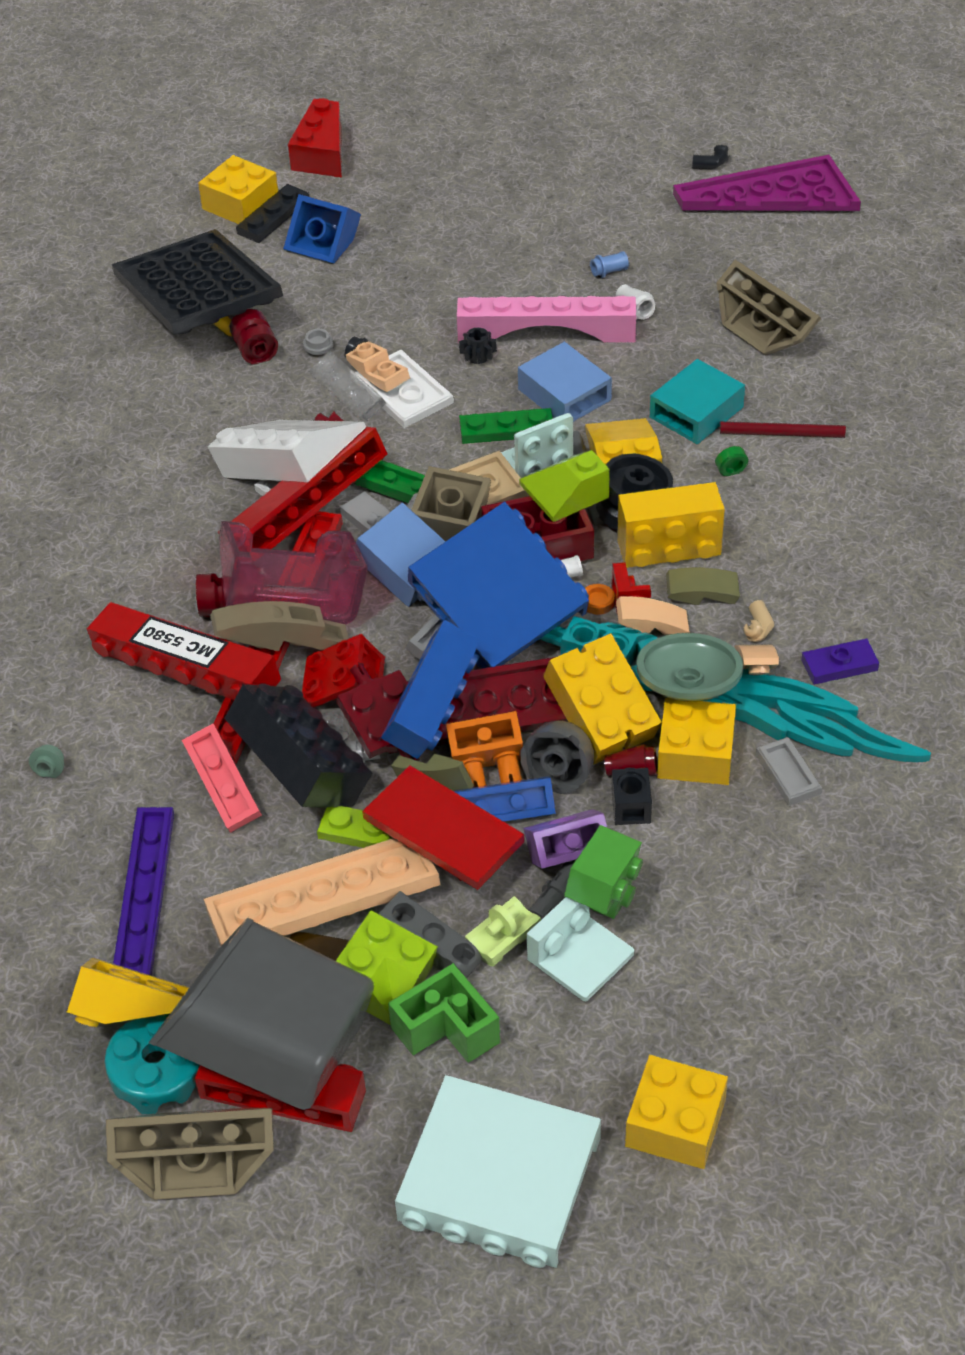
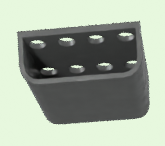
M247 918L217 950L148 1043L168 1050L294 1107L309 1109L361 1028L374 990V982L370 977L260 925L251 918Z

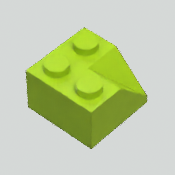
M370 910L336 961L372 979L374 990L367 1012L391 1025L388 1003L426 979L432 969L438 946Z

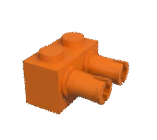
M516 711L446 724L451 757L463 762L474 784L473 788L487 786L483 768L494 765L498 767L501 784L522 780L518 761H521L523 741Z

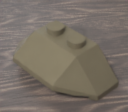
M736 259L716 282L719 292L722 325L764 355H770L803 342L821 320L818 314Z
M231 1108L157 1113L106 1119L107 1162L115 1169H118L153 1200L237 1194L274 1151L272 1108Z

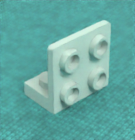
M566 413L516 433L514 435L515 447L501 452L521 478L573 456V417L570 413Z
M567 897L527 933V960L582 1001H588L634 956L633 947L590 917L588 906Z

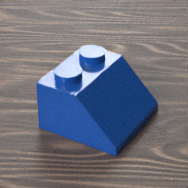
M298 194L283 249L335 263L354 240L361 214L348 207Z

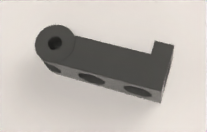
M401 891L378 913L438 946L433 965L438 969L441 968L443 970L454 963L467 978L482 961L479 950L469 940Z

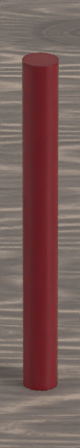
M721 421L720 434L845 438L846 425Z

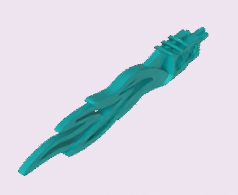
M573 616L567 629L557 626L539 639L560 646V655L576 648L581 653L585 644L611 633L643 690L653 691L639 678L637 665L631 666L641 649L649 642L658 638L652 634L642 633L639 630L614 622L598 624ZM743 669L742 677L735 687L721 696L703 700L706 702L736 704L735 720L745 722L776 740L789 737L812 748L840 756H852L853 750L856 748L864 753L895 761L916 763L930 761V751L884 734L857 718L859 708L851 702L829 691L795 679L775 675H749L748 669ZM769 708H774V709H776L777 712H778V714H776L774 711H772V710L769 709ZM825 717H829V718H831V719H833V720L839 722L840 724H838V723H836V722H834V721H832V720H830V719H827V718H825Z

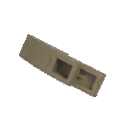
M284 601L250 602L213 610L210 615L215 637L230 642L236 641L249 644L259 649L266 648L279 651L283 641H286L295 646L303 645L324 650L342 640L349 639L345 624L324 620L320 607L303 603Z

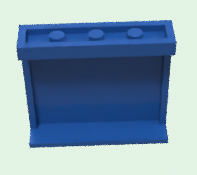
M505 501L408 567V582L440 621L443 622L445 619L480 640L474 653L479 656L476 664L480 669L504 665L577 612L581 616L585 615L589 603L586 589L579 582L575 583L569 577L563 562L559 558H553L546 550V544L537 533L532 534L526 527L521 513L516 509L512 510Z

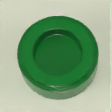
M739 446L724 449L715 459V465L723 476L739 474L746 468L749 462L744 449Z

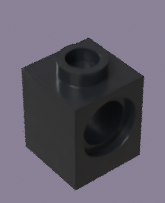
M648 768L612 770L611 792L615 825L650 824L652 797Z

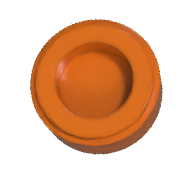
M592 584L585 588L589 596L588 613L602 615L612 610L615 595L609 586Z

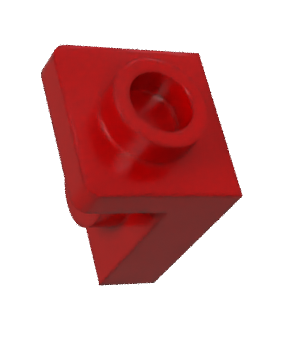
M626 562L612 563L611 588L615 595L616 613V601L619 597L632 596L651 599L650 585L635 586L634 576H628Z

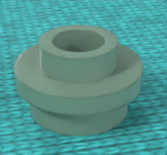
M42 745L31 753L29 765L39 776L56 778L64 769V755L60 749L53 745Z

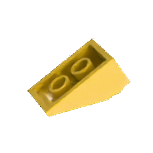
M646 418L585 424L589 449L605 465L616 456L631 453L646 455L662 463V454L657 435Z
M91 958L81 966L67 1013L76 1015V1022L91 1027H98L99 1023L109 1024L170 1014L190 987Z

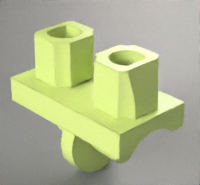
M514 896L503 906H493L489 910V917L469 932L465 938L479 950L485 963L489 966H495L503 959L506 953L527 939V933L541 921V918L537 914L528 911Z

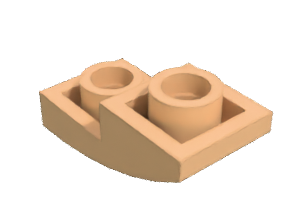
M369 341L359 344L356 349L346 354L347 361L363 377L386 392L410 379L408 368L389 360L387 349Z
M619 597L616 601L618 622L625 627L639 630L642 633H650L654 628L664 635L690 633L687 611L683 608L644 597Z
M735 645V649L742 657L743 669H748L749 675L770 674V669H774L779 665V657L773 645Z

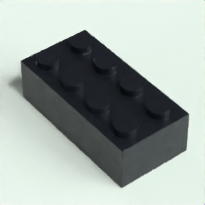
M263 683L259 685L243 684L224 719L300 806H354L373 774L363 763V758L347 746L343 741L342 735L326 723L322 713L313 708L304 699L303 693L298 688L291 685L283 687L270 686Z

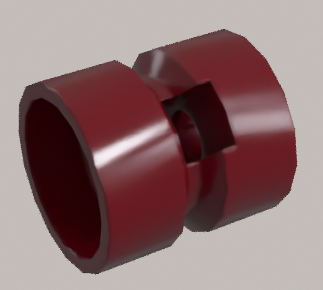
M247 309L246 312L233 317L229 325L230 333L243 359L250 364H259L271 360L277 353L278 341L264 314L257 309Z
M244 571L225 572L222 578H219L216 573L196 574V599L200 617L210 616L213 610L247 603Z

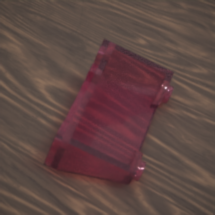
M221 521L219 546L226 607L250 602L284 601L318 606L321 609L324 620L345 625L351 623L357 617L368 566L351 532L328 531L318 538L314 553L252 548L253 536L245 524Z

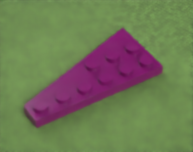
M829 154L673 185V195L682 210L860 211L861 206L860 199Z

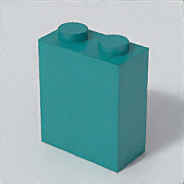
M696 359L650 395L649 417L698 445L720 427L721 421H727L744 407L745 384Z

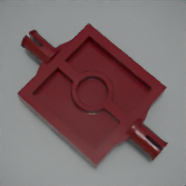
M358 663V667L354 665L350 672L359 685L352 690L338 695L337 704L369 759L384 752L398 751L400 756L420 761L419 758H414L381 738L408 684L402 672L397 670L381 678L371 679L363 663Z

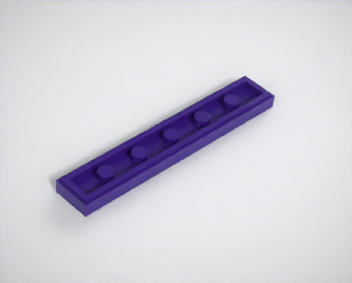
M137 807L113 961L115 965L151 976L173 828V807Z

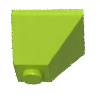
M590 450L520 478L519 484L546 515L555 522L609 498V468Z

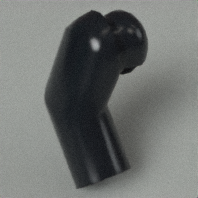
M716 145L714 147V155H693L692 169H716L724 164L730 156L728 155V146Z

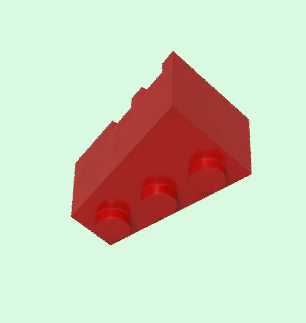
M314 98L288 143L290 168L292 171L342 178V127L339 102L330 101L325 98Z

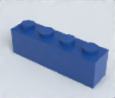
M444 619L431 636L381 738L416 759L426 749L432 751L443 733L438 730L440 724L445 725L454 711L455 706L450 704L452 699H457L467 683L463 679L464 674L471 672L479 658L474 653L480 640Z

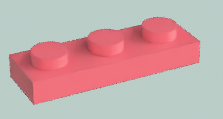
M214 724L182 740L230 833L262 816Z

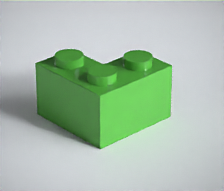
M600 825L572 865L564 896L614 919L622 906L629 907L634 897L636 887L631 884L632 880L637 878L643 864V859L638 858L642 842Z
M454 963L388 1003L391 1029L413 1056L444 1036L450 1040L468 1063L500 1043L499 1016Z

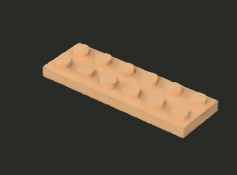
M393 838L205 898L204 903L220 946H222L247 918H251L254 922L285 936L344 916H350L371 907L387 904L399 891L407 896L439 886L440 879L439 873L432 861Z

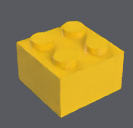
M232 155L198 182L202 209L236 224L241 223L278 192L276 172L235 155Z
M665 698L658 752L657 778L729 785L736 704L680 701Z
M649 1054L626 1121L625 1147L705 1169L726 1101L728 1076Z

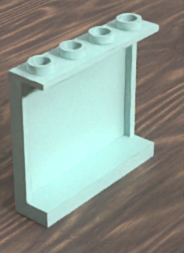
M445 1075L395 1200L397 1220L401 1221L405 1227L420 1232L428 1229L441 1233L445 1239L453 1243L468 1241L481 1245L486 1252L493 1255L501 1256L508 1253L521 1257L526 1264L533 1267L542 1268L547 1265L557 1268L558 1250L592 1151L596 1152L601 1139V1119Z

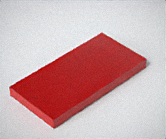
M411 765L362 811L364 820L476 890H479L525 842L524 833Z

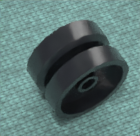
M636 453L616 456L606 464L609 468V498L596 503V510L599 518L604 523L618 531V495L673 488V477L666 466L652 457Z

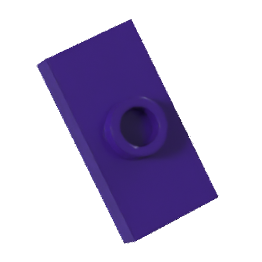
M867 638L802 652L801 660L813 685L875 672L879 669V661Z

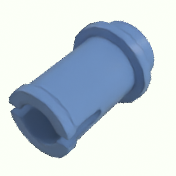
M624 251L604 257L596 255L590 261L592 274L595 277L600 276L601 278H604L608 273L627 270V267H629V260Z

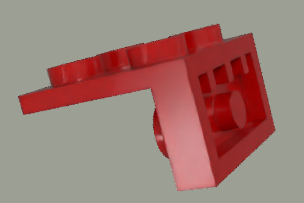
M362 634L342 640L324 650L314 652L306 658L302 686L304 699L314 708L336 699L342 693L356 688L359 684L350 672V669L354 665L358 667V663L364 664L371 679L383 677L385 656Z

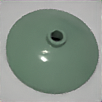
M677 633L659 637L645 645L637 657V673L645 685L664 697L680 701H703L721 696L738 684L743 673V660L733 646L719 638L698 633Z

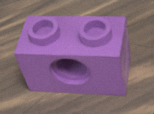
M591 809L523 828L532 864L543 869L577 859L599 826L607 827L604 813Z

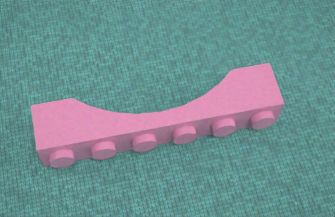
M501 296L458 298V343L464 340L463 333H467L472 328H483L488 332L490 331L491 339H497L515 330L545 325L580 330L603 342H636V296Z

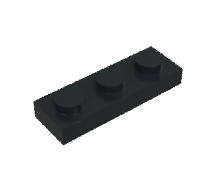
M286 184L236 226L237 235L260 243L293 215L298 194L309 197V192Z

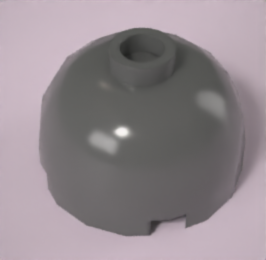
M559 720L542 724L529 735L521 749V765L526 776L529 779H532V777L541 778L549 776L553 792L559 794L571 793L577 790L587 779L594 764V749L589 736L582 728L571 722ZM553 775H560V778H553Z

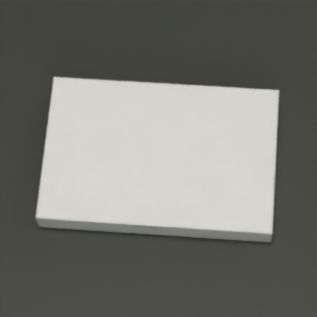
M402 350L388 357L389 360L408 368L410 379L388 392L372 384L358 371L352 374V381L403 428L454 403L453 395Z

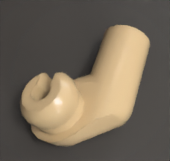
M757 600L749 606L754 620H751L752 624L750 626L747 624L744 626V633L747 639L752 642L763 641L774 627V621L765 603L762 600Z

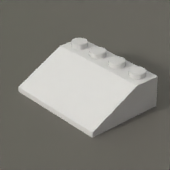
M275 420L236 428H226L216 435L217 439L208 446V449L222 476L225 478L309 482L366 428L364 422Z

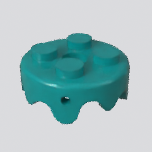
M169 1014L128 1021L116 1031L106 1049L104 1063L114 1094L117 1098L132 1104L141 1114H156L159 1106L166 1102L184 1103L189 1099L196 1087L195 1077L200 1067L199 1064L148 1043ZM153 1051L165 1053L164 1058L157 1063L145 1061V1057Z

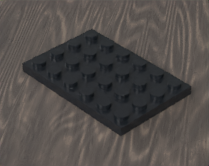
M216 229L112 264L114 275L174 335L186 334L192 331L193 328L203 324L217 323L220 318L231 314H242L248 308L257 305H268L274 299L283 296L281 285Z

